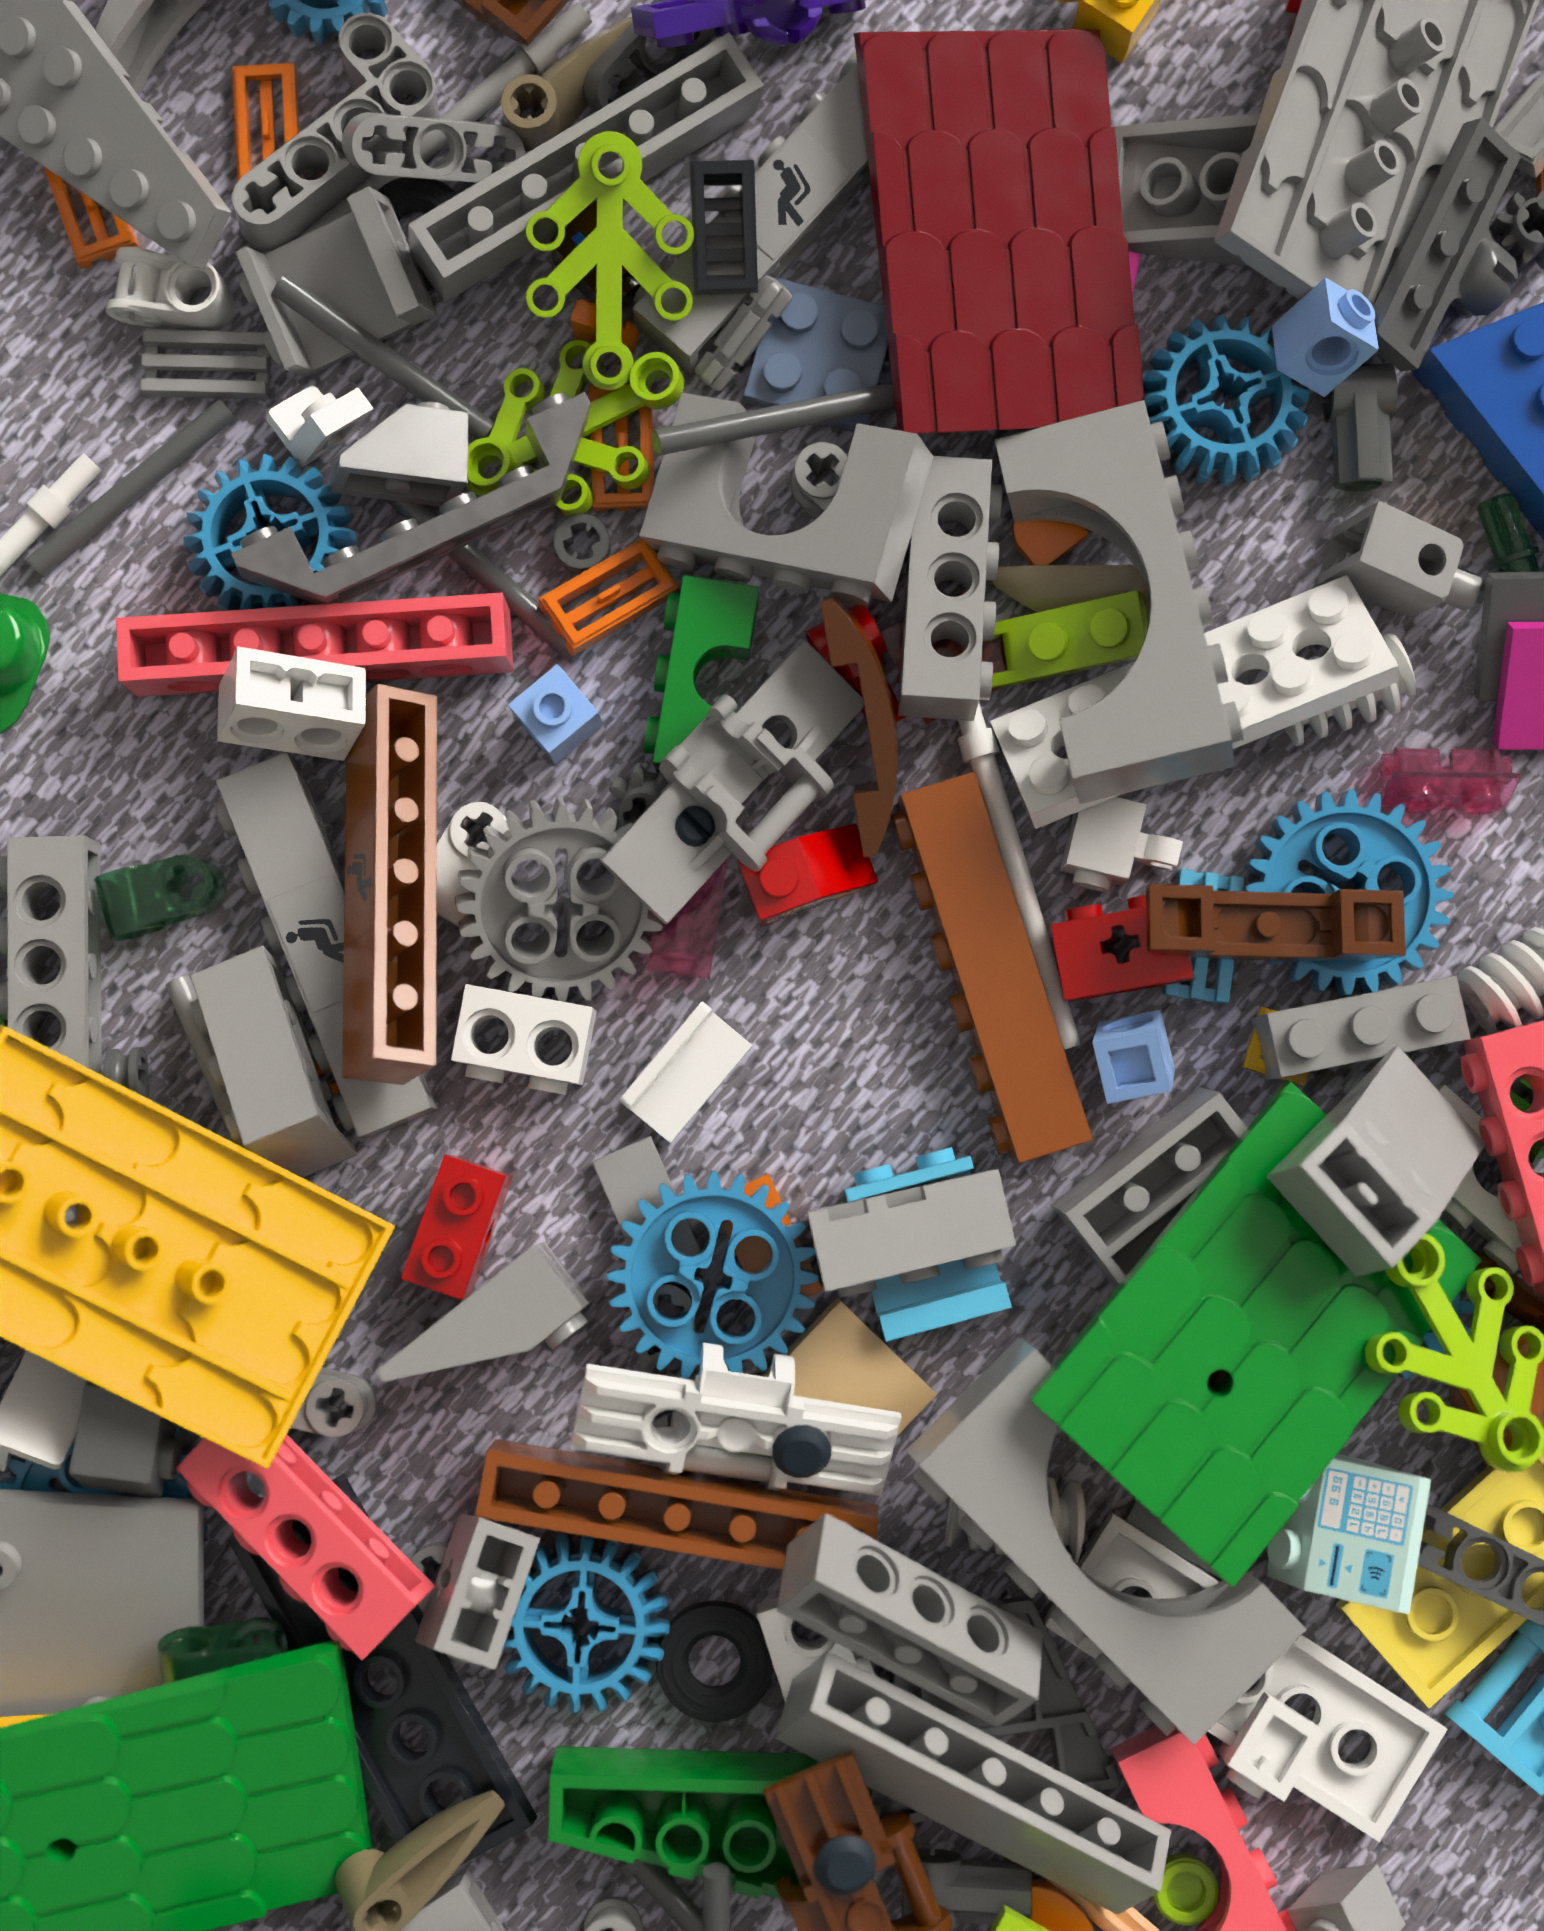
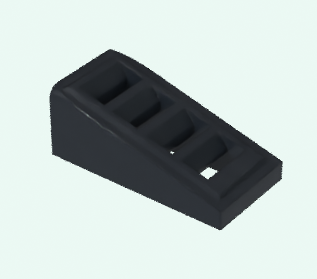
M754 160L690 161L691 225L694 230L692 243L694 295L758 293ZM740 185V197L704 198V186ZM741 211L742 223H705V212ZM742 236L743 248L706 249V237ZM706 262H743L744 274L707 275Z

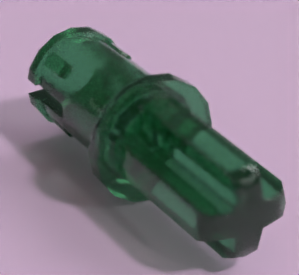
M1503 493L1478 504L1477 511L1495 559L1494 562L1489 564L1491 570L1497 569L1498 572H1540L1535 554L1540 552L1539 547L1531 548L1514 497L1510 493Z

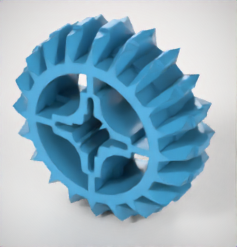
M1223 313L1216 316L1211 332L1199 318L1191 322L1188 328V337L1177 330L1172 332L1166 341L1168 350L1156 349L1150 359V364L1154 370L1146 371L1142 376L1143 389L1148 392V394L1144 395V401L1148 415L1152 416L1149 419L1150 424L1163 422L1169 451L1171 453L1174 450L1179 454L1173 466V471H1175V474H1181L1186 470L1189 463L1199 466L1195 475L1198 484H1205L1213 469L1218 470V478L1223 487L1230 486L1233 483L1237 469L1247 482L1256 480L1260 474V465L1268 470H1274L1282 461L1280 451L1290 453L1298 443V439L1293 431L1302 430L1308 420L1307 414L1298 408L1306 405L1310 399V390L1295 386L1298 383L1296 380L1277 370L1275 349L1269 345L1273 338L1272 327L1265 328L1259 337L1250 334L1252 324L1249 316L1241 319L1236 330H1230L1229 322ZM1227 359L1240 362L1254 372H1238L1230 366ZM1197 362L1201 371L1197 379L1200 392L1191 395L1186 404L1178 406L1175 395L1177 377L1187 367ZM1217 391L1224 392L1223 399L1229 394L1234 400H1237L1231 410L1224 409V402L1219 407L1214 401H1211ZM1269 395L1271 419L1268 429L1256 438L1251 439L1247 429L1251 423L1248 408L1256 406L1260 398ZM1206 427L1212 429L1217 433L1222 443L1213 442L1200 436L1193 428Z
M263 454L259 463V471L254 472L245 459L238 458L236 469L239 476L231 480L223 471H216L214 478L221 489L215 495L209 490H198L197 497L207 507L206 511L187 512V521L193 527L200 530V532L184 537V546L190 552L198 554L188 562L189 570L195 576H205L199 588L209 598L220 595L218 607L222 611L237 610L239 607L240 610L302 606L301 603L305 601L303 599L266 586L248 584L233 577L228 568L236 566L231 553L242 549L240 541L247 535L265 528L264 517L270 526L276 527L278 532L291 526L302 549L313 544V537L319 535L315 553L309 562L313 573L324 569L322 561L326 557L339 551V549L357 544L355 532L344 527L353 519V514L347 505H336L342 494L329 493L330 484L322 486L324 477L316 467H311L301 475V466L298 460L289 456L278 472L273 457ZM266 497H291L305 503L314 512L299 516L297 511L284 515L277 514L268 505ZM245 507L247 514L245 524L238 532L227 536L228 543L224 544L229 524L235 515Z
M566 1533L559 1534L555 1545L558 1556L553 1558L546 1546L542 1543L538 1544L533 1558L538 1569L530 1567L510 1626L513 1627V1630L508 1632L502 1649L506 1651L517 1648L519 1652L507 1661L504 1667L507 1674H516L525 1667L531 1672L521 1687L525 1694L529 1695L534 1692L539 1683L542 1682L549 1687L544 1698V1705L546 1707L553 1708L557 1703L560 1692L570 1694L568 1706L571 1713H580L584 1694H591L596 1710L604 1711L608 1706V1693L606 1689L608 1687H611L616 1696L622 1701H627L631 1698L632 1688L626 1677L627 1674L637 1682L643 1684L649 1682L652 1672L648 1665L640 1658L651 1661L662 1660L664 1650L659 1647L658 1642L648 1638V1636L667 1635L670 1630V1621L664 1618L650 1617L651 1613L661 1611L667 1607L668 1597L663 1593L646 1596L645 1591L658 1581L659 1575L655 1569L644 1572L637 1578L632 1571L638 1566L642 1558V1554L635 1549L630 1552L624 1562L620 1563L614 1559L620 1543L617 1541L608 1540L604 1552L601 1554L593 1552L595 1537L582 1535L580 1551L573 1552L569 1536ZM576 1571L575 1584L572 1588L570 1600L563 1604H547L545 1609L530 1608L534 1594L545 1582L559 1574ZM595 1573L607 1577L622 1589L631 1603L634 1615L623 1614L622 1609L607 1607L600 1601L596 1591ZM584 1591V1608L587 1609L588 1620L599 1622L601 1627L596 1629L591 1625L589 1633L582 1644L581 1652H579V1635H576V1625L566 1622L563 1617L565 1614L570 1618L573 1617ZM531 1629H540L541 1635L555 1637L563 1643L567 1652L568 1670L557 1666L545 1657L536 1645ZM619 1635L635 1636L630 1648L618 1661L602 1670L588 1672L591 1649L595 1644L604 1640H617Z

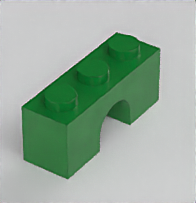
M683 575L680 594L669 592L664 630L674 631L671 654H659L654 680V691L664 693L660 717L649 715L644 741V753L654 754L653 764L656 772H660L658 768L664 757L675 746H679L706 717L708 710L712 707L698 695L695 689V682L702 668L709 662L719 658L750 661L759 604V586Z

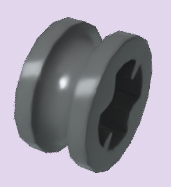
M584 513L574 514L564 519L556 528L553 538L554 549L561 565L571 573L579 575L610 557L611 542L609 533L603 522L595 516ZM578 530H586L588 538H591L595 533L600 539V542L591 546L593 556L588 559L580 560L577 551H574L570 556L565 550V547L574 543L572 533Z
M132 1048L128 1055H122L119 1049H108L104 1059V1077L148 1099L150 1091L149 1066L144 1048Z

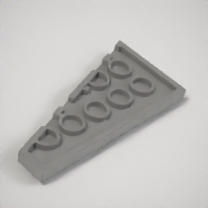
M0 0V136L190 267L205 269L231 211L187 153L180 152L162 128L163 120L152 105L142 101L127 81L130 76L76 3L69 0Z

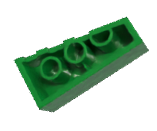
M556 1746L550 1772L548 1841L631 1864L637 1859L668 1868V1874L692 1881L694 1876L703 1878V1869L708 1864L722 1863L730 1869V1886H733L732 1892L759 1899L760 1894L779 1899L775 1887L779 1879L790 1877L794 1886H801V1883L763 1789L817 1765V1760L804 1753Z

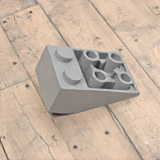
M1396 1046L1266 1177L1353 1274L1360 1276L1393 1268L1437 1222L1486 1143L1399 1046Z

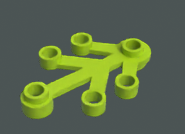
M606 131L592 136L582 146L577 162L580 177L546 211L536 212L527 221L526 237L529 243L538 250L551 251L563 242L565 226L597 198L596 228L547 277L538 278L531 282L526 291V303L529 309L539 317L549 318L557 315L564 306L565 295L596 265V340L585 349L582 357V367L585 376L594 386L603 390H615L629 381L631 368L634 364L630 350L621 342L622 266L653 298L654 308L663 318L671 321L683 319L689 314L693 305V297L689 288L681 282L671 280L623 229V199L654 229L655 242L666 253L675 255L687 251L693 243L694 230L689 220L681 215L672 214L640 179L643 167L642 157L635 143L621 133ZM606 152L616 153L622 160V171L613 179L604 177L598 169V161ZM550 218L555 222L558 232L554 241L542 244L534 238L533 226L537 220ZM672 221L679 222L684 227L686 233L685 240L678 247H669L662 238L664 226ZM541 285H550L557 292V302L549 310L539 309L533 303V293ZM670 288H678L684 295V305L681 310L675 313L666 312L661 304L663 293ZM606 352L615 353L621 362L619 371L610 377L601 375L597 370V360Z
M578 339L564 345L559 354L561 368L550 396L565 392L570 399L579 395L583 383L589 382L584 374L583 367L581 369H572L570 365L574 357L584 354L585 349L590 343ZM650 352L641 356L631 368L629 384L591 402L588 421L573 463L610 474L615 482L624 489H635L645 483L649 476V464L640 450L633 446L615 448L583 437L644 406L651 409H665L678 401L684 390V378L676 362L669 355L662 352ZM598 358L597 360V370L599 372L601 365L600 358ZM518 368L507 375L503 385L505 397L490 436L477 439L468 446L466 488L470 492H474L477 497L500 488L497 481L505 474L538 460L527 436L516 440L526 411H531L545 397V387L531 369ZM667 378L670 380L669 387L658 394L650 392L652 384L657 379ZM532 382L534 384L530 394L522 398L515 397V390L520 383ZM629 459L637 460L638 468L633 474L628 476L619 474V469L623 462ZM492 462L502 463V469L496 476L490 479L484 478V469L488 464ZM569 474L561 499L555 505L568 517L574 514H586L593 504V492L582 477ZM574 487L582 489L581 497L577 502L573 504L563 503V497L569 489Z
M1425 1233L1408 1251L1413 1259V1268L1410 1273L1406 1271L1402 1259L1393 1268L1386 1269L1385 1271L1395 1284L1410 1289L1446 1355L1410 1344L1404 1335L1390 1332L1377 1334L1369 1339L1365 1348L1366 1361L1375 1372L1380 1374L1405 1371L1466 1390L1479 1414L1445 1406L1442 1399L1432 1392L1410 1393L1401 1400L1398 1408L1400 1422L1408 1431L1412 1433L1440 1431L1476 1442L1484 1459L1495 1469L1503 1472L1524 1471L1536 1462L1544 1450V1428L1540 1421L1530 1413L1538 1363L1544 1359V1335L1536 1327L1528 1325L1511 1327L1503 1332L1499 1341V1350L1503 1359L1510 1364L1502 1396L1492 1378L1504 1307L1511 1300L1514 1293L1513 1281L1505 1270L1498 1267L1478 1269L1470 1274L1466 1283V1291L1470 1301L1475 1305L1469 1336L1437 1281L1445 1267L1443 1249L1434 1237ZM1487 1277L1493 1280L1496 1287L1493 1299L1487 1296L1484 1289ZM1521 1335L1525 1337L1529 1346L1525 1358L1519 1353L1517 1348V1342ZM1387 1341L1395 1349V1360L1391 1365L1384 1360L1382 1354L1384 1344ZM1420 1401L1426 1404L1429 1412L1425 1424H1422L1416 1415V1408ZM1505 1427L1509 1429L1512 1435V1444L1508 1450L1503 1440Z

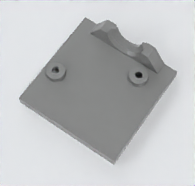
M0 1489V1565L2 1566L0 1567V1717L53 1714L204 1674L203 1504L196 1499Z

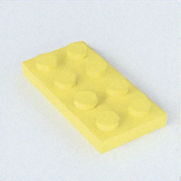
M1544 1450L1536 1462L1524 1471L1503 1472L1491 1465L1487 1466L1446 1503L1441 1510L1544 1560ZM1424 1523L1421 1541L1446 1552L1447 1545L1451 1540L1429 1530L1426 1527V1523ZM1453 1528V1537L1459 1532V1528ZM1475 1543L1469 1546L1463 1553L1462 1569L1466 1576L1471 1579H1482L1489 1575L1495 1564V1556L1491 1547L1486 1543ZM1445 1555L1438 1561V1564L1441 1566L1444 1565ZM1417 1565L1409 1614L1343 1599L1336 1603V1606L1417 1698L1429 1709L1527 1620V1618ZM1544 1572L1533 1573L1523 1583L1521 1590L1522 1599L1530 1608L1537 1609L1544 1605Z

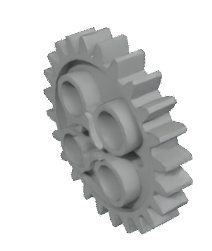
M562 796L556 797L551 814H543L539 804L534 799L529 802L530 819L522 822L516 814L507 810L505 811V818L509 830L502 834L489 826L483 829L485 838L490 846L488 851L478 847L470 846L468 848L469 860L478 869L459 870L458 872L459 885L472 891L455 896L457 911L471 914L458 922L461 937L477 936L468 945L469 953L473 960L489 956L484 965L486 976L489 979L500 975L505 970L507 971L505 982L508 992L514 993L526 981L529 983L531 996L541 998L546 987H552L555 990L557 1000L565 1002L569 987L577 986L585 1000H589L592 994V981L599 979L607 988L613 990L616 987L611 971L619 967L632 975L636 972L630 956L631 952L651 954L653 951L649 940L642 934L643 931H661L663 925L608 869L602 876L593 880H586L577 876L578 869L584 862L594 858L601 859L633 825L632 823L626 824L617 831H614L617 824V816L614 810L608 808L595 820L593 819V809L588 799L582 800L575 814L568 813ZM559 847H564L567 849L564 881L570 897L564 901L566 950L559 954L555 952L557 921L551 904L557 901L555 851ZM536 860L545 865L544 871L535 880L525 882L512 877L515 867L523 861ZM598 920L608 924L605 933L597 939L583 940L577 936L581 926L589 921ZM535 922L544 926L543 933L534 941L521 942L512 937L516 928L523 923Z

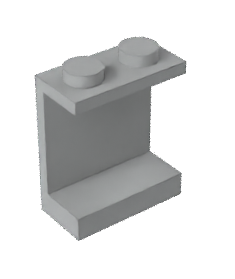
M369 186L347 197L352 212L275 250L263 254L246 246L235 251L243 269V272L238 274L241 289L249 303L255 309H260L268 328L267 331L263 332L265 346L274 362L279 367L284 366V369L306 377L355 353L272 295L275 285L285 273L380 341H384L438 315L415 259L409 251V245L390 199Z

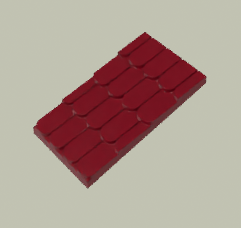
M1100 29L854 33L898 431L921 434L1040 428L1144 400L1138 324L1134 322L1128 242L1124 237L1115 127H1111L1105 47L1101 41Z

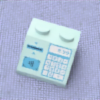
M1337 1454L1298 1502L1300 1506L1268 1544L1269 1561L1266 1576L1305 1591L1409 1614L1431 1479L1359 1458Z

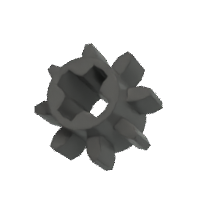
M1544 189L1537 197L1527 201L1517 192L1513 194L1505 205L1506 213L1498 214L1490 224L1489 230L1496 234H1501L1499 245L1515 259L1518 274L1527 264L1534 261L1544 270ZM1534 228H1535V230H1536V231L1530 232L1529 234L1526 232V231H1531V230H1533Z
M640 762L636 763L633 775L627 782L620 777H613L609 791L619 800L607 803L605 810L608 808L614 810L621 827L629 823L633 824L645 812L641 802H634L635 798H645V803L649 807L668 784L667 780L661 772L659 774L645 772Z

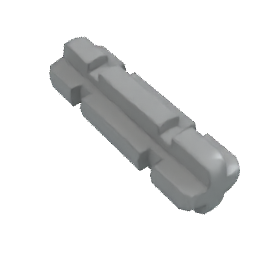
M768 275L761 277L758 281V293L749 294L754 299L750 304L747 302L741 304L713 342L718 346L716 350L712 352L708 349L697 363L695 373L709 387L717 391L726 389L737 374V371L733 369L737 363L743 366L772 328L773 324L769 322L770 318L773 315L779 318L790 304L792 299L791 293L775 278Z

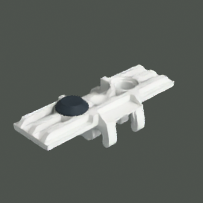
M702 1343L699 1375H695L694 1380L587 1364L570 1449L664 1463L663 1474L677 1476L678 1473H682V1470L765 1482L767 1490L780 1491L781 1488L786 1489L787 1482L882 1496L901 1422V1413L793 1396L795 1361L792 1356L774 1354L769 1378L729 1372L723 1360V1346ZM665 1410H677L673 1412L670 1427L656 1428L653 1425L652 1420L658 1413Z

